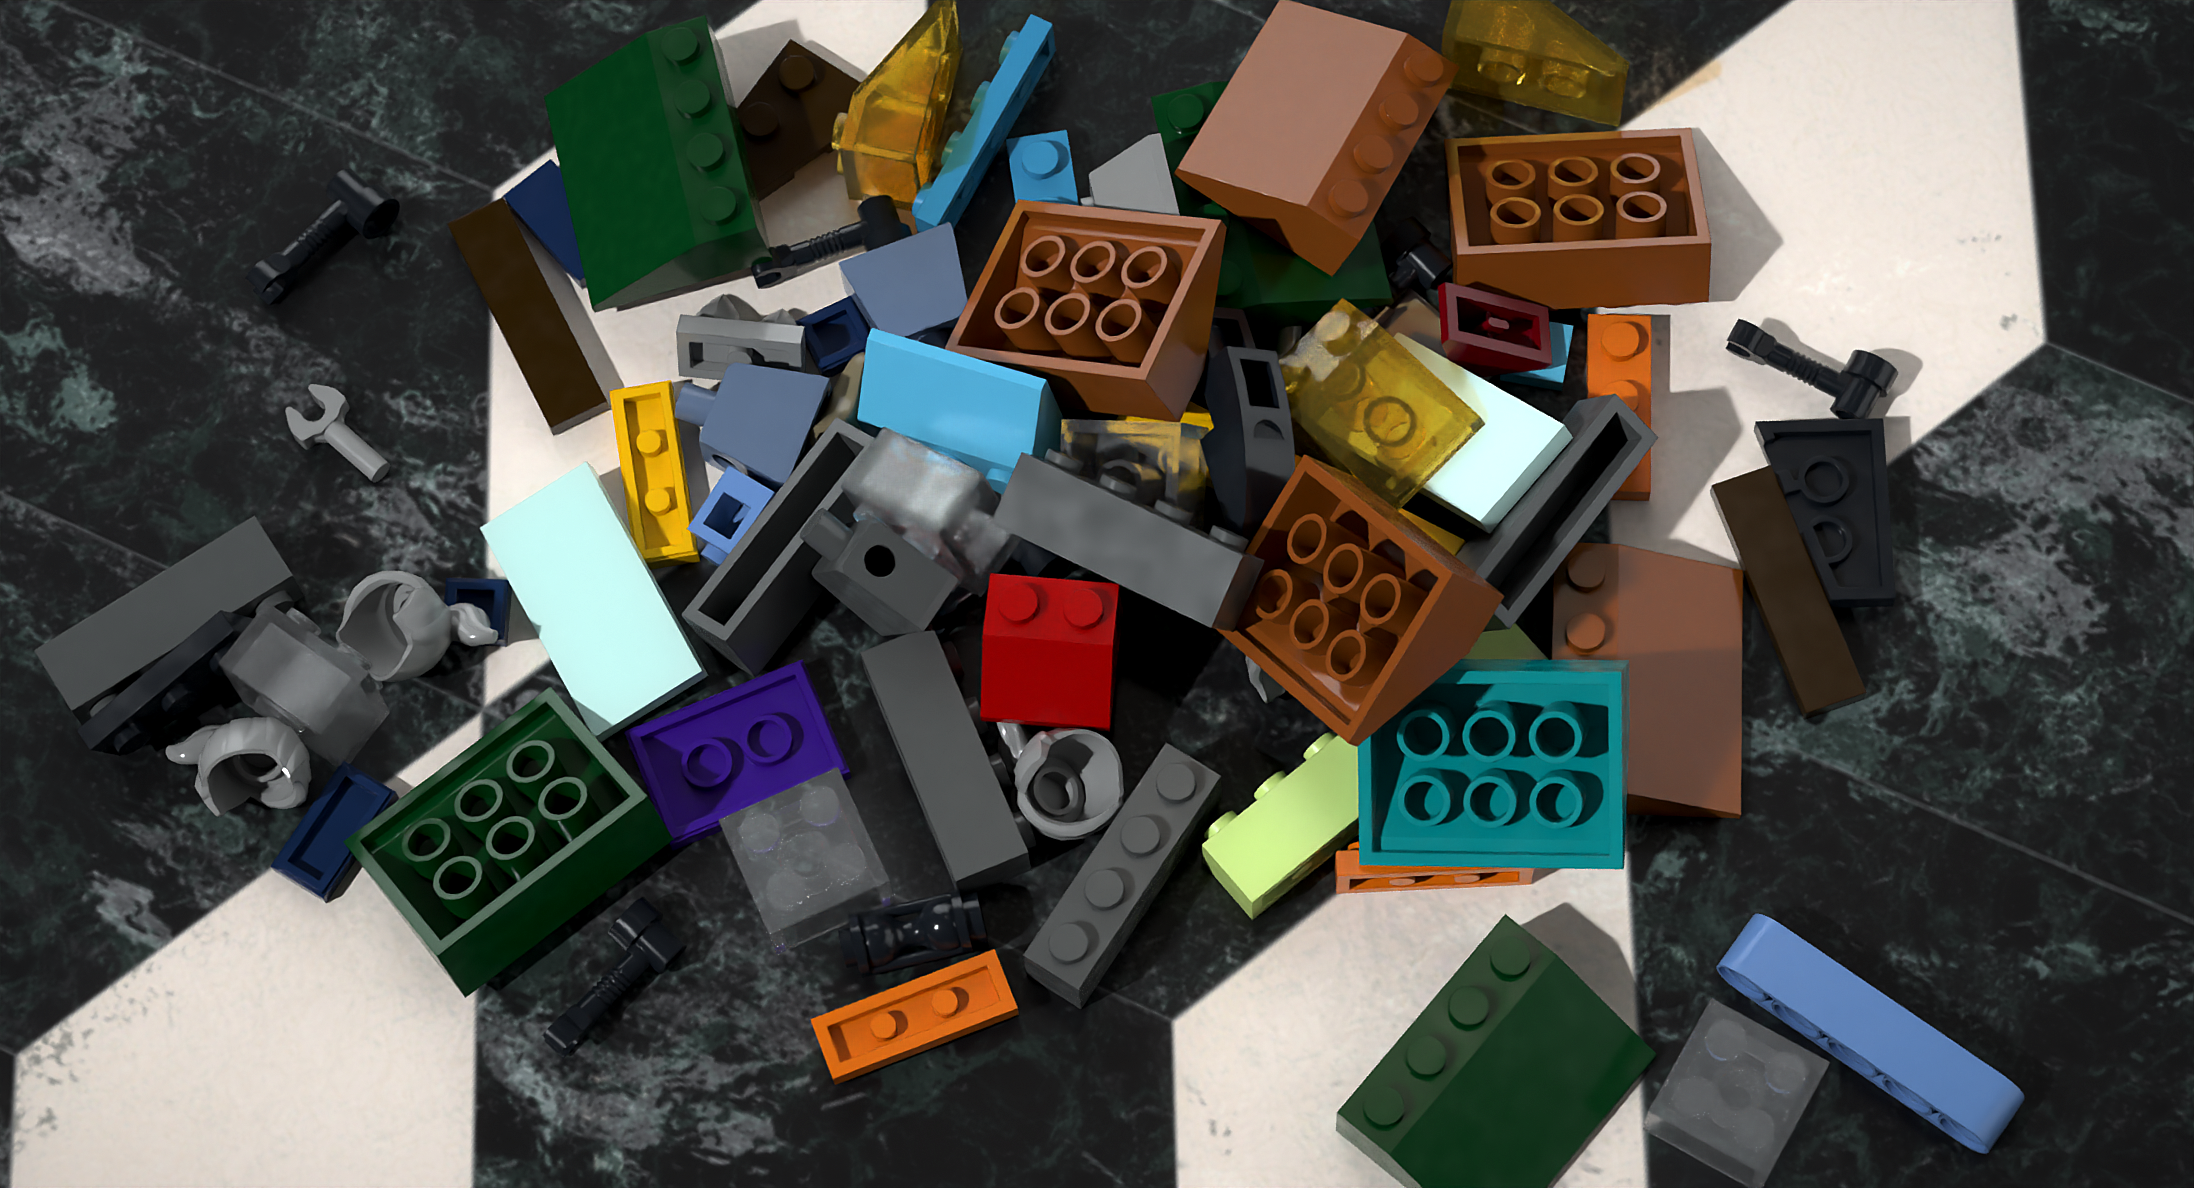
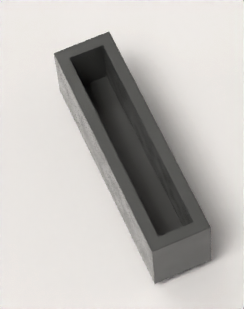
M1616 394L1577 401L1561 422L1568 429L1573 439L1490 534L1478 527L1455 556L1504 595L1483 632L1506 630L1512 627L1659 438Z
M836 417L681 616L712 652L752 676L757 677L825 590V587L812 576V570L822 555L800 539V533L809 519L819 509L825 508L844 524L872 518L878 521L909 482L908 477L881 441Z
M1048 448L1044 458L1021 452L992 519V524L1210 628L1234 632L1265 561L1245 552L1249 540L1216 525H1213L1209 534L1189 525L1193 517L1192 513L1160 499L1157 500L1154 508H1151L1134 500L1138 488L1110 475L1102 474L1099 483L1080 474L1084 463L1059 451Z
M253 516L35 649L34 652L72 713L83 725L220 610L271 624L285 617L293 609L294 602L304 597V594L256 517Z
M930 624L924 632L907 633L860 652L865 674L955 890L960 889L962 895L978 892L1030 871L1031 865L1027 849L1037 846L1033 831L1022 811L1012 813L1003 792L1013 788L1010 777L999 752L987 756L979 735L989 732L986 721H981V708L976 697L972 696L964 700L955 679L964 676L965 673L951 639L940 643L933 625Z
M1167 742L1165 743L1023 954L1027 976L1082 1009L1222 799L1221 775Z

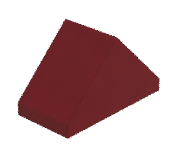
M1448 282L1438 286L1441 342L1448 360L1478 377L1542 370L1552 365L1548 307Z

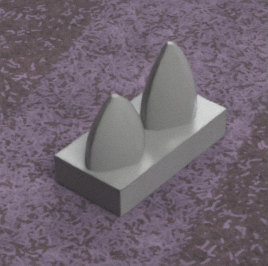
M722 294L703 306L695 316L680 314L676 329L679 376L722 380L727 367L735 362L806 373L805 326H798L795 319L783 308L769 314L760 322L740 320L739 313L733 303Z

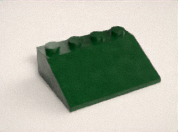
M705 15L644 33L544 96L587 290L594 313L773 261L723 52Z
M1229 81L1207 82L1151 97L1158 132L1161 133L1180 216L1222 220L1227 227L1214 307L1244 310L1252 337L1277 332L1286 327L1301 326L1342 316L1344 313H1351L1364 308H1374L1394 303L1373 219L1360 242L1331 277L1173 175Z
M549 687L343 842L433 959L466 998L674 839L648 796L556 692Z
M1505 914L1337 1111L1336 1131L1406 1188H1547L1656 1058L1657 1054L1558 955Z

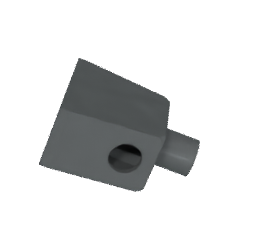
M821 508L809 519L800 533V539L822 555L812 570L813 578L882 636L924 632L959 581L949 571L873 518L844 524L828 510Z

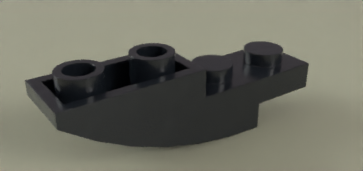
M1214 307L1205 369L1200 378V384L1214 428L1199 441L1226 529L1249 540L1247 549L1295 471V448L1291 414L1285 382L1276 351L1256 349L1244 310Z

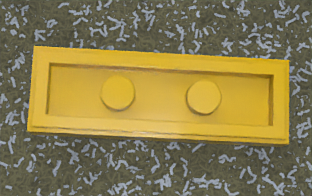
M668 380L610 390L630 533L650 570L700 562L697 537L687 529L694 517L679 420L675 418L676 401L672 381Z

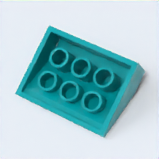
M1461 659L1358 746L1359 865L1623 869L1625 861L1630 730L1629 660Z

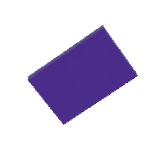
M803 659L624 731L655 809L674 839L670 842L672 851L852 778Z

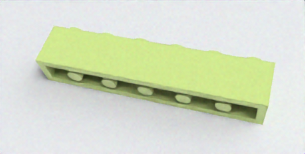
M1516 623L1510 629L1482 632L1471 651L1462 658L1549 660ZM1333 731L1327 732L1318 738L1304 753L1303 757L1306 761L1288 776L1283 771H1279L1268 778L1254 794L1257 801L1237 816L1234 811L1227 812L1217 819L1204 834L1207 841L1202 844L1203 864L1252 920L1333 856L1335 851H1339L1359 835L1358 746L1348 744L1339 735L1336 736Z

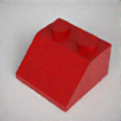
M990 573L982 643L981 721L1110 732L1123 617L1120 584Z

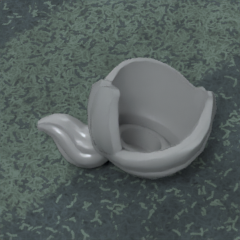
M381 571L367 576L353 588L345 604L343 621L336 632V639L340 645L345 646L349 655L355 657L361 663L366 673L373 679L399 682L418 677L432 669L441 660L452 641H458L468 646L494 644L497 641L498 632L490 628L491 623L485 611L475 607L473 604L457 603L447 606L423 578L404 571Z
M270 716L234 719L224 725H205L190 735L184 742L168 745L166 748V755L169 760L178 764H198L195 788L207 807L217 817H221L226 811L238 807L249 797L270 808L278 809L297 807L306 801L309 782L312 779L308 751L292 727L285 725L278 719Z
M996 722L999 730L998 752L1007 772L1015 777V785L1018 790L1017 805L1035 830L1042 835L1060 841L1084 839L1113 822L1124 806L1126 792L1124 791L1123 771L1119 755L1108 739L1096 732L1080 728H1057L1048 732L1040 731L1032 736L1023 724Z

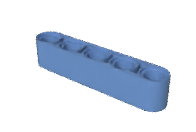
M1756 913L1752 916L1716 966L1721 977L1736 990L1955 1140L1976 1152L1986 1154L1991 1150L2025 1100L2022 1091L2004 1075L1798 935L1765 915Z

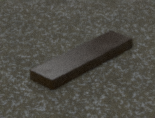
M499 198L447 223L553 436L610 409L504 198Z
M1769 465L1711 485L1710 495L1739 565L1743 570L1744 577L1803 719L1806 720L1864 700L1867 692L1772 466Z

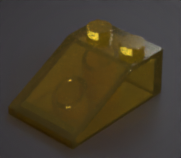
M936 0L853 92L848 114L838 113L833 129L832 149L839 150L837 174L845 178L849 199L863 202L877 195H889L892 197L897 209L912 211V206L919 190L925 182H929L963 51L956 0Z
M1451 0L1443 29L1441 55L1460 68L1450 83L1449 88L1619 127L1630 63L1549 0Z
M1344 298L1279 360L1289 403L1293 435L1336 469L1356 477L1397 511L1485 425V422L1473 409L1384 328Z

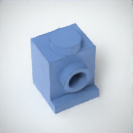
M728 466L687 528L706 544L701 555L719 567L776 493Z

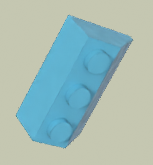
M871 329L866 344L857 422L864 433L883 443L896 462H904L906 457L927 463L931 470L946 478L960 480L963 475L983 480L989 488L1004 494L1021 452L1043 458L1048 448L1062 452L1070 431L1046 379L885 331Z

